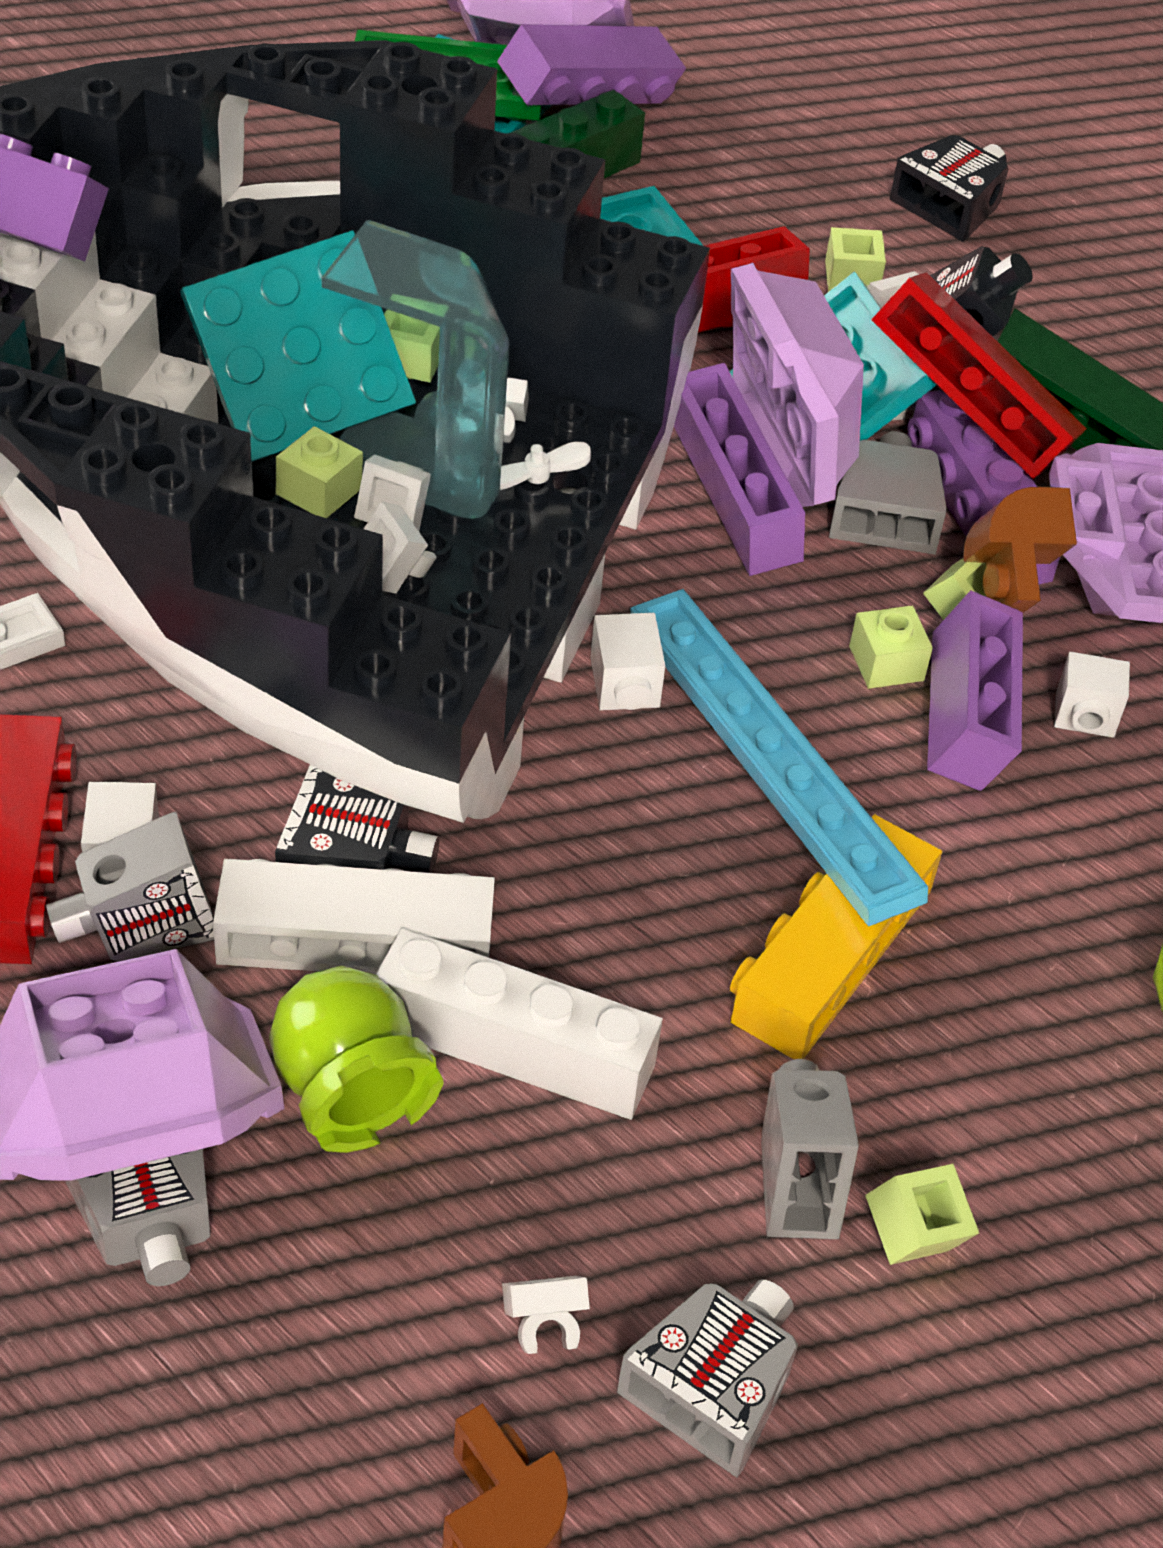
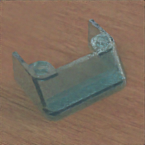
M367 220L322 276V288L439 326L438 390L423 397L415 410V419L397 412H391L347 428L339 439L363 452L362 474L365 461L373 455L422 468L424 472L431 474L425 501L426 505L464 518H480L488 512L500 492L509 361V339L479 268L468 255L456 248Z

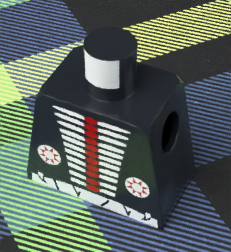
M950 135L904 154L897 159L889 200L963 242L997 209L1001 202L1009 169L1006 155L997 145L990 144L982 149L960 136Z
M984 246L975 249L930 275L992 337L1007 325L1018 290L1029 284L1033 279L1032 270L1028 262L1020 254L1013 253L1001 261L990 248Z
M310 765L275 850L276 862L331 864L337 867L380 870L401 868L415 872L432 873L438 856L440 838L436 835L408 830V805L345 782Z

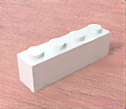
M224 859L213 921L216 964L305 971H322L343 965L376 974L401 928L489 958L495 877L471 876L465 873L409 872L395 868L380 870L337 867L331 864L279 863L264 859Z
M400 929L376 975L403 1000L411 1025L412 1037H418L430 1049L632 1120L655 1067L663 1018L408 929Z

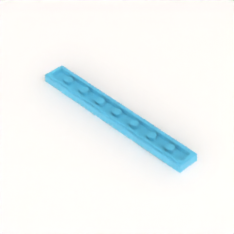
M684 589L630 608L631 614L655 613L667 670L868 927L928 903V885Z

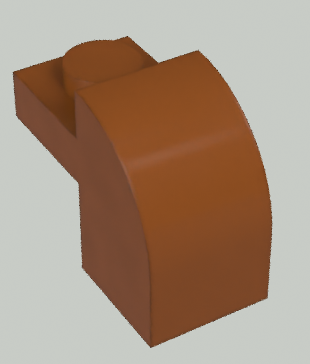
M1027 487L1019 489L1005 497L974 523L965 540L963 557L964 562L986 563L983 575V589L986 597L1023 613L1041 601L1036 564H1051L1077 545L1070 488Z
M483 1403L455 1420L453 1455L480 1496L444 1517L442 1548H560L567 1509L568 1487L563 1466L555 1451L553 1450L529 1465L527 1451L516 1431L507 1423L498 1426Z

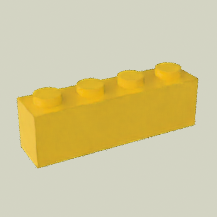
M874 814L872 819L928 885L929 895L942 850ZM816 872L803 890L799 901L800 907L792 917L784 913L777 919L766 939V949L758 959L751 956L747 957L734 975L730 985V992L734 993L736 998L730 1023L793 1060L804 1059L919 907L868 927L828 874L824 875Z

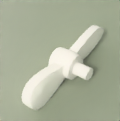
M571 442L546 454L543 452L541 445L535 444L531 446V452L525 457L524 462L497 467L485 474L484 486L490 490H502L525 480L534 484H542L549 479L550 473L571 471L585 467L591 459L590 446L584 442Z

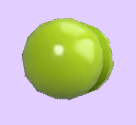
M340 965L305 975L278 1001L269 1034L277 1072L292 1091L301 1097L299 1109L302 1121L307 1131L317 1138L321 1148L325 1151L349 1153L374 1147L381 1143L375 1133L376 1131L393 1124L404 1115L407 1117L410 1125H413L436 1102L444 1084L443 1077L437 1069L436 1058L428 1045L418 1037H412L411 1025L403 1000L378 975Z

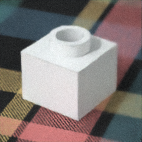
M1069 651L1056 691L1054 727L1114 738L1129 697L1130 662Z

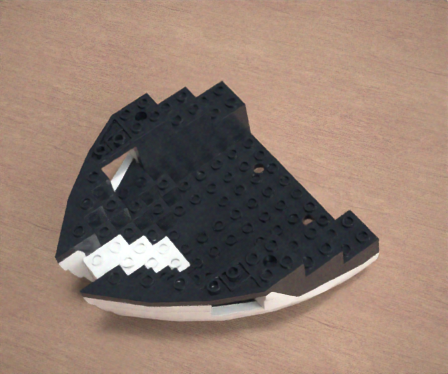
M378 40L243 45L97 63L0 86V134L33 146L30 157L51 163L53 154L58 153L91 166L89 177L109 188L85 262L0 233V505L19 534L41 563L74 592L76 597L164 679L243 732L345 782L404 805L464 823L466 817L484 819L497 813L520 769L524 716L543 678L562 683L600 605L605 552L619 525L637 529L654 494L681 402V394L692 364L703 306L710 247L691 243L681 237H668L634 228L625 222H611L600 219L605 159L586 155L575 148H559L528 140L525 136L517 133L505 134L494 131L497 69L477 64L467 57H449L422 50L408 42ZM253 100L340 123V181L262 183L239 187L243 182L244 116L248 112V101ZM353 230L384 314L392 299L448 311L447 349L431 382L408 379L416 403L330 434L363 452L362 474L365 461L373 455H378L395 462L401 461L422 468L424 472L431 474L419 533L428 544L424 551L433 552L437 558L424 577L418 578L408 575L397 593L382 591L383 534L365 530L367 522L354 518L359 492L328 518L314 515L276 494V456L281 452L252 462L250 433L231 428L181 296L180 290L183 287ZM468 372L528 381L529 402L526 420H515V435L510 443L502 441L503 422L495 417L488 418L482 423L480 438L472 437L469 425L471 413H467L465 401ZM571 442H584L590 446L591 459L585 467L571 471L550 473L549 479L542 484H534L525 480L502 490H490L484 486L485 474L497 467L524 462L525 457L531 452V446L535 444L541 445L543 452L546 454Z

